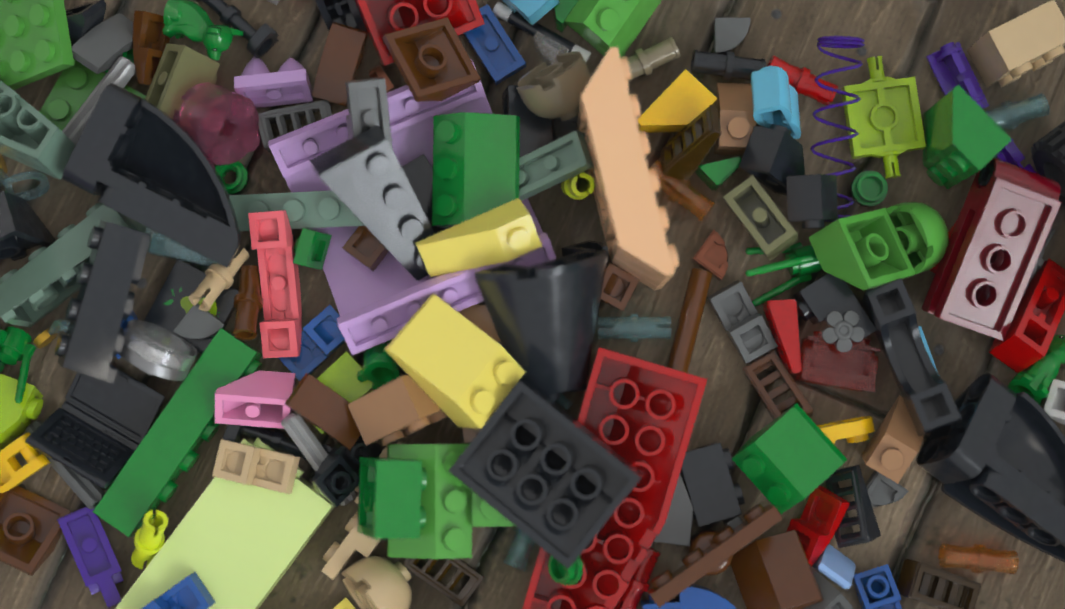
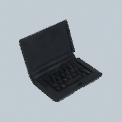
M110 365V369L117 370L114 384L77 372L62 407L51 414L25 441L30 447L54 461H58L75 471L78 475L104 489L116 479L146 436L165 400L164 395Z

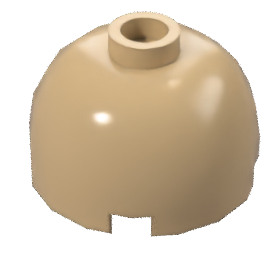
M370 556L358 560L341 572V575L345 577L343 583L360 609H409L412 601V591L408 581L412 577L401 562L398 561L393 564L387 558Z

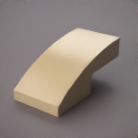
M221 439L212 476L245 485H254L292 494L300 457Z

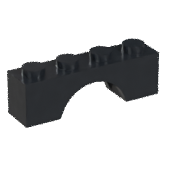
M902 278L866 291L862 302L869 319L876 328L875 333L918 435L922 436L955 424L961 419V416L946 382L938 375L927 354L919 332L916 311Z

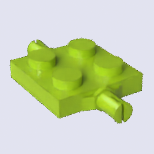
M874 56L867 59L870 79L862 84L843 86L841 89L842 91L858 95L861 98L857 103L844 105L847 127L855 129L859 133L856 137L849 139L851 158L871 156L883 158L885 179L897 178L901 176L897 156L903 152L923 150L926 147L915 77L900 79L885 77L882 56H877L876 58ZM842 94L843 102L856 99ZM847 131L848 135L855 134L853 132Z

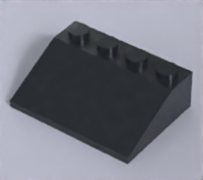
M519 380L449 470L450 473L568 569L644 475L527 380Z

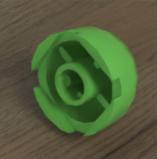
M904 202L887 208L886 210L915 273L919 274L935 267L946 254L949 244L948 229L938 211L927 204L919 202Z

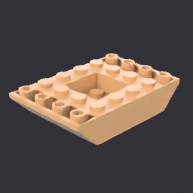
M613 47L608 50L581 94L577 130L586 135V144L594 166L588 169V174L595 182L593 194L611 264L635 276L641 283L651 289L658 290L662 289L675 274V267L679 266V261L674 244L668 245L665 237L666 229H669V221L665 207H658L654 193L660 191L657 173L655 169H648L645 155L650 154V146L646 132H639L637 117H641V111L636 94H629L628 80H631V71L627 57L620 58L618 47Z

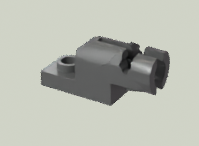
M379 77L345 81L349 115L346 116L348 139L350 140L378 125L392 147L386 79Z

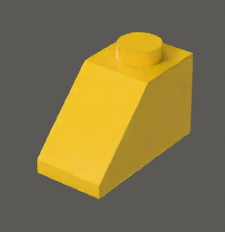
M685 69L638 118L639 132L645 131L646 133L680 132L710 105L714 106L718 98Z

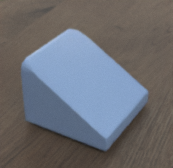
M828 544L812 566L843 589H849L852 585L856 568L855 563L830 544Z

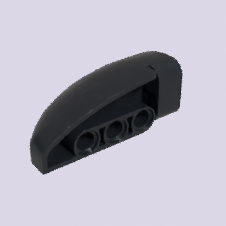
M109 83L102 92L65 166L62 179L93 195H100L98 201L105 206L225 267H230L240 247L241 234L228 191L216 168L202 147L168 114L147 100L114 83Z
M984 373L954 401L961 419L955 424L930 433L918 454L917 464L942 482L941 490L943 493L973 513L1026 544L1065 562V436L1043 408L1027 393H1015L991 373Z

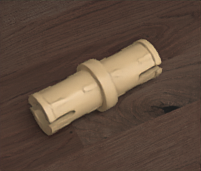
M243 248L238 256L233 259L230 267H225L219 263L211 264L205 271L206 277L196 290L190 294V302L196 306L200 299L206 296L198 309L209 311L221 292L231 287L234 283V275L244 262L249 259L247 250Z

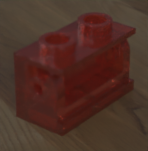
M813 331L812 336L801 339L802 371L796 373L795 381L864 393L875 392L878 356H874V354L881 352V348L870 347L871 340L851 341L852 348L850 351L839 352L835 347L836 341L833 343L824 342L821 331Z

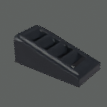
M860 465L837 469L825 480L826 488L843 498L842 496L854 494L855 500L850 501L847 511L854 509L857 511V516L849 517L846 511L834 535L838 548L871 542L880 537L881 533ZM851 479L852 486L839 487L838 481ZM859 524L860 531L853 532L852 526Z

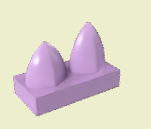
M253 57L245 66L242 75L234 77V89L242 109L313 102V91L307 70L291 57L283 63L278 72L271 73L261 59Z

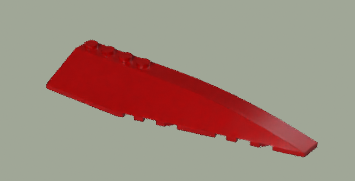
M599 346L577 421L644 475L580 554L583 570L581 578L576 584L566 586L555 582L551 578L548 570V562L551 555L540 547L522 609L615 608L628 588L638 567L648 554L655 538L665 525L707 383L706 378Z

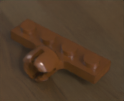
M760 503L744 513L742 517L745 521L734 529L729 525L719 532L702 530L695 537L693 536L690 539V545L687 546V555L681 559L684 565L673 573L667 569L650 582L653 587L647 592L656 605L660 608L704 575H718L724 572L730 566L733 554L783 519L777 509L769 504L763 507Z

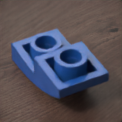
M888 564L854 575L853 581L861 609H902L899 602L902 599Z

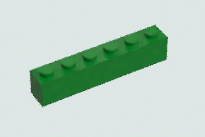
M220 328L95 507L93 513L128 537L135 536L138 529L142 527L143 518L147 512L153 510L152 519H154V512L160 503H167L176 492L178 484L175 481L182 471L187 473L198 460L199 454L196 451L204 440L209 442L220 428L221 424H215L216 389L260 370L262 363L259 360L263 354L245 341L234 337V334L229 330Z

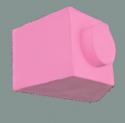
M258 370L216 389L215 424L284 429L281 424L282 420L293 413V410L286 406L285 402L295 389L296 373Z

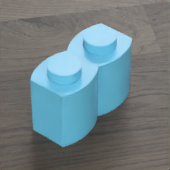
M766 66L759 71L752 72L751 90L755 122L765 128H770L771 124L783 126L791 130V136L794 139H799L801 136L798 93L794 87L789 85L788 74L782 68L776 66Z

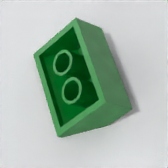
M959 85L923 114V130L926 147L923 149V165L928 169L927 174L929 178L939 186L944 185L947 189L980 171L1012 140Z
M471 112L433 116L432 226L448 229L519 198V116Z

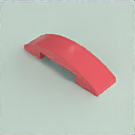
M286 210L248 213L252 250L257 249L261 295L263 298L264 321L259 322L263 359L298 357L301 353L302 339L301 289L298 264L293 263L295 244Z

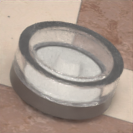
M130 320L123 332V337H125L121 353L118 352L121 357L141 371L173 381L185 380L198 354L197 349L178 334L156 324L141 320Z

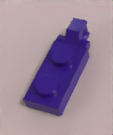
M86 506L58 518V523L86 588L89 587L92 595L101 591L108 609L118 605L122 599L115 584L124 581L120 573L122 570L99 517Z

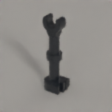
M194 0L203 1L220 16V22L225 26L244 31L242 37L248 41L247 51L255 58L264 56L278 42L277 37L279 35L267 23L262 24L256 30L241 17L242 13L236 6H229L223 0Z
M228 425L223 436V440L237 443L240 442L242 435L256 440L258 437L277 452L280 449L307 460L290 437L284 436L285 432L276 429L274 432L263 427ZM321 444L327 453L332 450L330 445Z

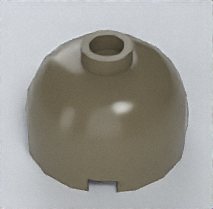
M577 51L556 56L559 63L550 66L543 62L518 80L517 84L519 87H516L520 97L527 108L538 117L547 119L560 117L562 121H566L579 114L581 94L591 80V75L581 53Z

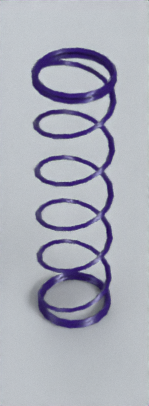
M823 36L817 39L816 45L821 52L857 64L823 72L814 79L816 84L824 89L856 98L855 100L821 107L812 114L819 122L855 133L824 140L813 144L810 148L817 156L852 167L849 170L828 174L838 176L853 172L856 169L855 165L819 153L814 148L831 142L851 139L859 133L855 129L821 119L816 116V113L834 107L857 103L861 98L858 95L823 85L818 79L828 74L860 68L863 63L856 59L831 53L821 47L861 48L865 45V40L851 36ZM837 193V197L850 201L848 204L837 206L838 210L850 207L854 203L851 198ZM838 215V219L852 215Z

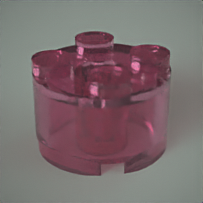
M209 82L191 87L182 96L181 99L184 102L179 111L175 110L173 120L181 125L202 147L212 163L216 165L232 164L242 159L248 152L257 149L260 143V135L258 133L259 116L251 99L223 86Z

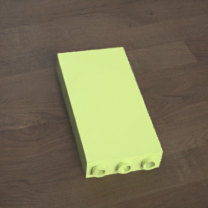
M258 437L255 441L249 438L243 439L241 442L242 444L275 451ZM299 466L292 494L214 477L115 609H141L194 572H196L216 602L208 609H259L334 509V506L314 484L312 485L301 477L304 471Z

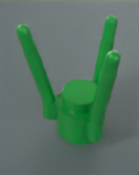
M801 242L794 243L782 252L789 253L785 255V260L758 266L745 272L746 276L750 277L787 268L790 275H797L752 301L754 307L776 297L799 283L812 280L811 274L822 270L811 244L802 246ZM750 247L745 250L748 255L764 254L759 247Z
M6 327L5 330L0 329V374L6 364L15 365L18 361L22 360L15 402L19 404L23 401L30 361L36 347L31 345L33 340L27 332L16 327Z

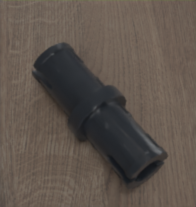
M694 50L690 70L691 73L721 76L722 80L730 81L731 77L751 80V73L766 67L765 59L735 56L734 52L726 51L724 55Z

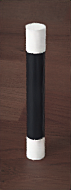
M499 1L493 8V13L496 17L563 54L572 51L580 52L587 63L591 52L537 22L531 25L519 12L516 11L514 13L508 6Z

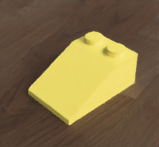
M435 294L430 295L384 349L458 427L481 429L526 373L499 343Z

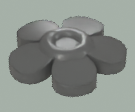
M832 311L826 316L827 324L833 328H825L821 333L822 339L826 343L836 341L835 347L839 352L850 351L852 348L851 341L861 342L865 335L864 329L853 327L859 322V315L856 312L846 311L843 318L838 311Z

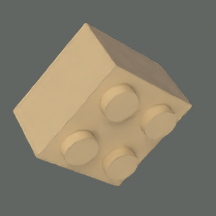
M1051 0L988 31L967 52L986 87L999 82L1001 87H1004L1021 78V75L1031 69L1034 72L1064 54L1065 18L1055 0Z

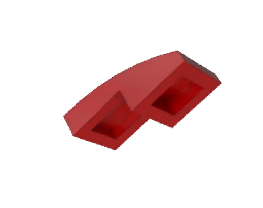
M818 486L810 494L801 518H792L786 531H797L811 567L833 538L850 502L822 486Z

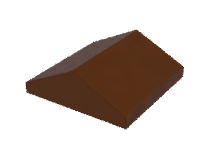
M448 17L385 34L382 38L415 101H443L478 83L481 79Z
M20 486L0 493V561L33 576L54 551L63 533L57 519L72 513L71 510Z
M796 530L756 540L733 555L731 567L747 609H804L824 600Z

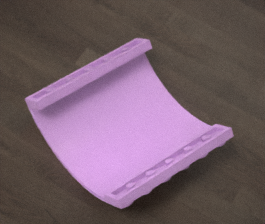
M481 81L443 101H415L407 85L387 93L392 147L401 167L424 154L433 168L434 115L461 112L493 114ZM348 109L268 141L269 148L291 192L331 190L317 175L310 160L349 140L346 116L349 115ZM528 198L521 202L531 215L542 247L508 262L433 277L427 275L418 281L390 252L387 253L374 271H371L348 254L342 247L359 226L307 228L332 235L323 270L340 317L336 318L337 324L351 354H357L395 338L431 294L437 295L457 312L483 302L484 299L476 282L475 272L503 264L529 267L557 259L546 232L543 233Z

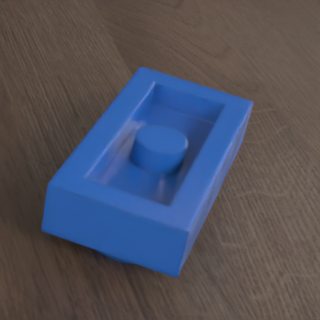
M487 4L479 9L485 24L467 31L463 35L495 85H498L525 68L526 63Z

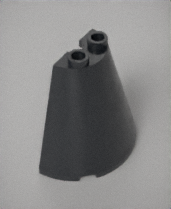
M588 240L563 247V257L529 267L503 264L475 272L476 282L503 348L526 372L520 380H527L552 401L560 398L559 393L566 391L579 392L587 389L586 380L608 261V247L601 242Z

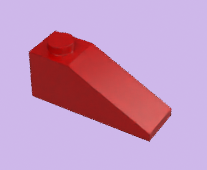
M1050 258L1047 259L1030 282L1025 295L1022 296L1004 341L996 338L993 341L989 353L1017 373L1045 357L1065 311V269Z

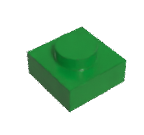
M302 228L301 235L295 242L293 263L322 270L332 235Z

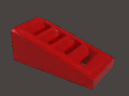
M795 299L771 300L762 303L771 333L778 345L777 349L783 365L789 374L800 373L802 368L797 301Z

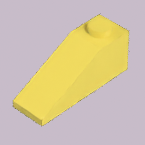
M519 198L415 243L430 277L508 262L542 247L531 215Z

